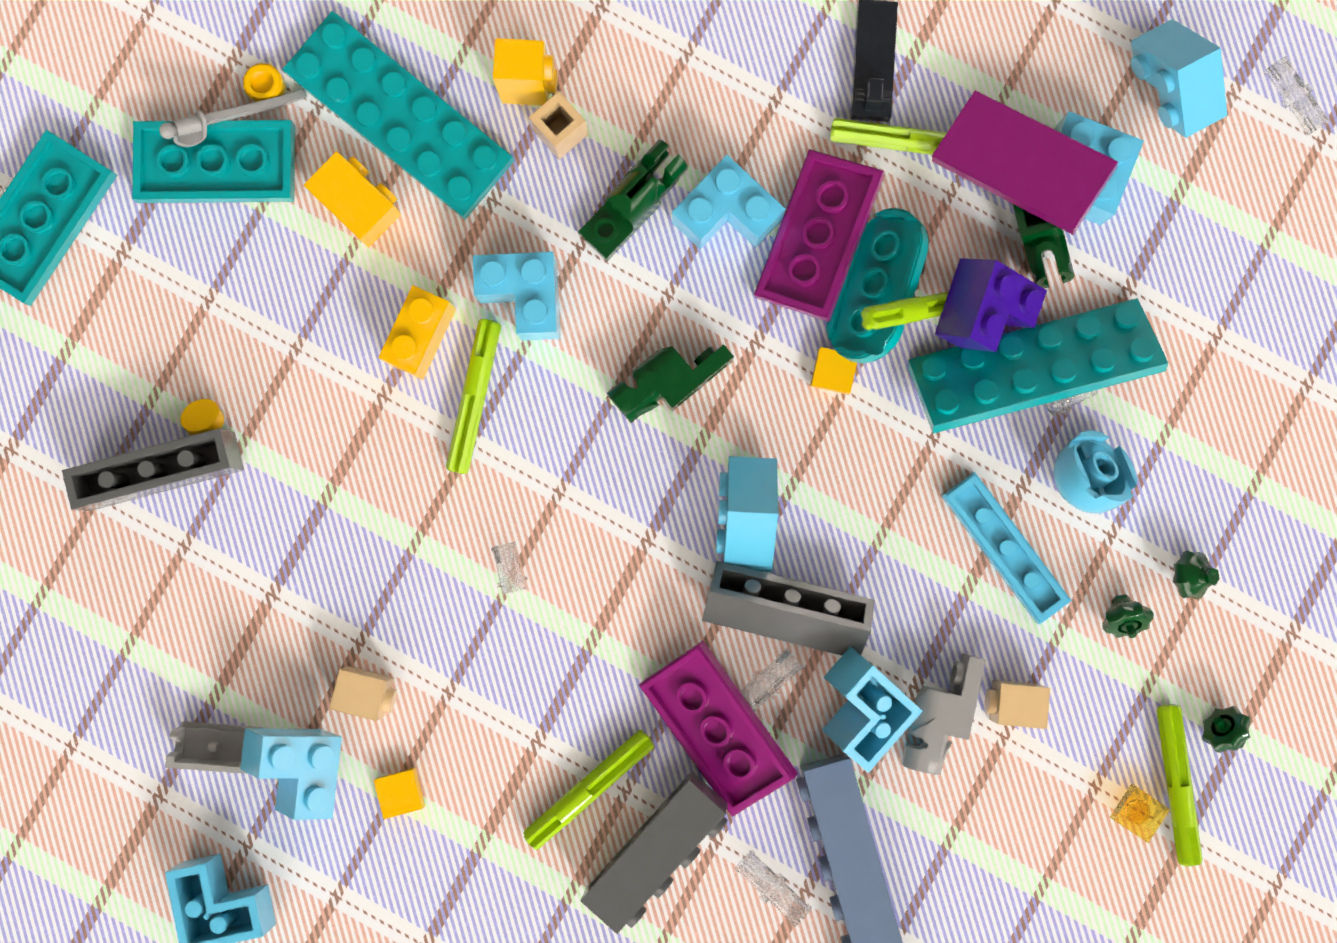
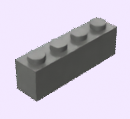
M219 428L64 469L62 474L71 510L93 511L244 471L235 432Z
M716 561L702 621L841 656L851 647L861 655L871 633L875 600Z
M691 771L585 888L580 901L616 934L626 924L632 928L645 914L647 908L643 905L651 896L654 895L659 898L670 887L674 880L670 875L680 865L683 868H687L698 856L701 849L697 846L707 835L710 838H714L723 829L728 821L724 817L727 813L728 803Z

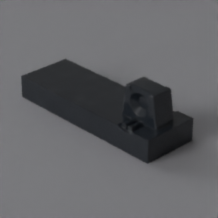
M858 0L851 120L889 122L891 119L898 2Z

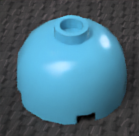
M1093 430L1081 432L1071 439L1057 455L1053 469L1055 484L1062 498L1078 510L1091 514L1107 512L1121 506L1133 497L1134 494H1131V490L1137 486L1135 468L1127 453L1121 446L1113 449L1105 442L1109 438L1107 435Z

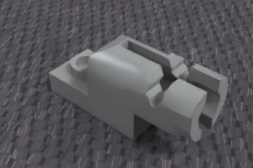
M962 653L960 662L955 661L951 672L950 683L955 685L954 692L923 686L915 697L914 704L922 710V713L908 727L907 731L914 737L921 738V742L905 744L901 761L904 767L924 773L941 775L943 763L952 744V741H948V737L952 736L969 740L986 662L985 659Z

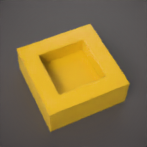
M819 347L810 387L850 395L857 363L845 359L836 350Z
M415 767L374 779L383 819L417 811L425 807Z

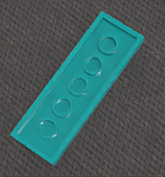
M333 10L282 69L290 79L464 220L468 218L515 161L511 154Z
M1138 298L1035 325V328H1024L1002 334L996 352L953 347L908 359V370L931 431L934 434L1166 371L1169 362Z

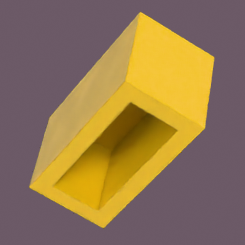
M495 38L493 80L502 104L542 106L549 100L550 93L557 92L558 79L557 69H554V56L548 55L545 41Z
M336 151L303 186L369 248L400 217L401 213L393 205L398 199L381 182L374 187L365 178L370 172L355 157L351 156L346 160Z
M412 285L378 358L388 365L424 380L455 314L456 308L449 301Z

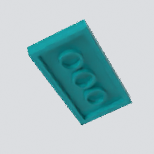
M237 120L207 125V137L205 140L191 147L179 146L175 144L173 138L165 139L160 135V126L163 123L172 121H133L132 200L135 202H295V124L291 120Z
M45 130L0 198V289L29 306L33 304L118 176L48 130Z

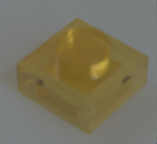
M1131 784L1109 818L1149 843L1170 809L1137 786Z

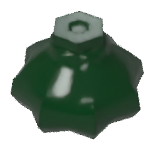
M1185 551L1182 553L1180 560L1174 564L1175 574L1172 582L1178 588L1179 596L1182 598L1192 597L1194 599H1201L1210 586H1216L1220 579L1218 569L1211 567L1206 555L1201 552Z
M1127 594L1119 595L1112 600L1113 605L1106 612V618L1102 623V629L1106 633L1113 634L1116 638L1124 636L1135 638L1138 633L1150 628V622L1153 620L1154 613L1150 608L1143 606L1141 603L1132 601Z
M1236 706L1226 709L1215 708L1211 716L1203 720L1204 731L1202 741L1210 744L1214 751L1218 753L1227 750L1237 751L1243 748L1246 740L1250 738L1249 727L1251 719L1249 716L1242 714Z

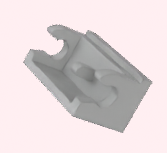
M183 721L181 726L174 728L169 735L170 739H175V748L173 752L166 756L165 768L247 774L240 770L245 728L263 727Z

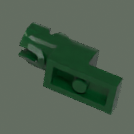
M659 139L645 153L643 158L627 172L620 183L604 198L605 204L578 231L579 236L606 261L661 206V199L688 169V165L678 154L664 169L663 177L660 179L655 177V171L669 157L667 151L669 145L663 140Z
M1013 204L1034 283L1042 288L1050 287L1043 263L1044 252L1051 251L1054 254L1063 284L1071 281L1075 275L1064 231Z
M724 344L717 350L710 346L694 360L697 367L692 370L673 346L662 348L654 352L631 371L633 379L638 385L636 389L620 381L606 394L630 423L641 415L660 406L657 403L660 399L673 412L731 364L734 356Z

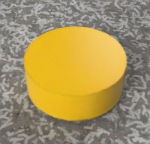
M259 63L253 65L247 70L243 78V88L254 102L282 96L285 93L286 84L283 76L270 64Z
M200 399L192 402L183 410L180 422L188 435L193 436L222 428L224 414L213 400Z

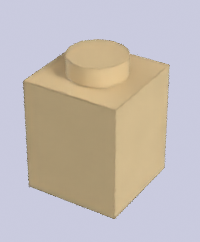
M559 91L529 116L533 132L558 160L588 135L585 119Z
M350 666L339 669L329 709L378 721L385 717L386 712L391 713L397 697V689L392 688L394 678Z
M992 680V689H987L985 694V712L990 714L989 720L998 725L1047 729L1050 688L1041 684Z

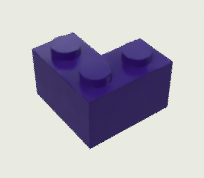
M960 258L934 334L959 348L996 352L1005 325L1035 328L1047 290L997 260Z

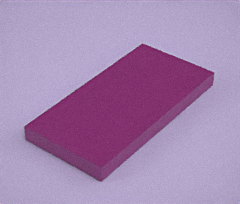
M976 90L932 155V162L1074 235L1118 167V161Z
M809 149L754 292L755 298L829 322L884 179V171Z
M703 640L639 684V687L708 784L728 803L727 810L732 817L792 781L797 776L798 772Z

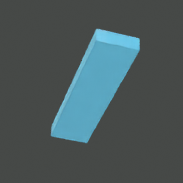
M975 472L968 475L941 496L1036 624L1040 625L1072 601Z

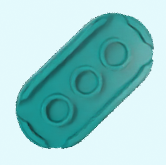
M888 208L875 213L877 217L867 222L831 319L826 323L828 339L831 340L833 348L838 354L851 362L870 363L881 359L896 346L903 333L905 324L867 330L862 326L864 319L860 314L865 307L912 298L915 295L927 256L929 240L924 225L904 209Z

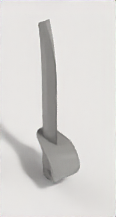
M302 89L275 98L209 114H204L202 110H199L194 116L163 123L159 128V132L165 139L173 138L175 144L179 146L191 147L205 140L207 137V125L275 109L306 98L307 95L305 90Z

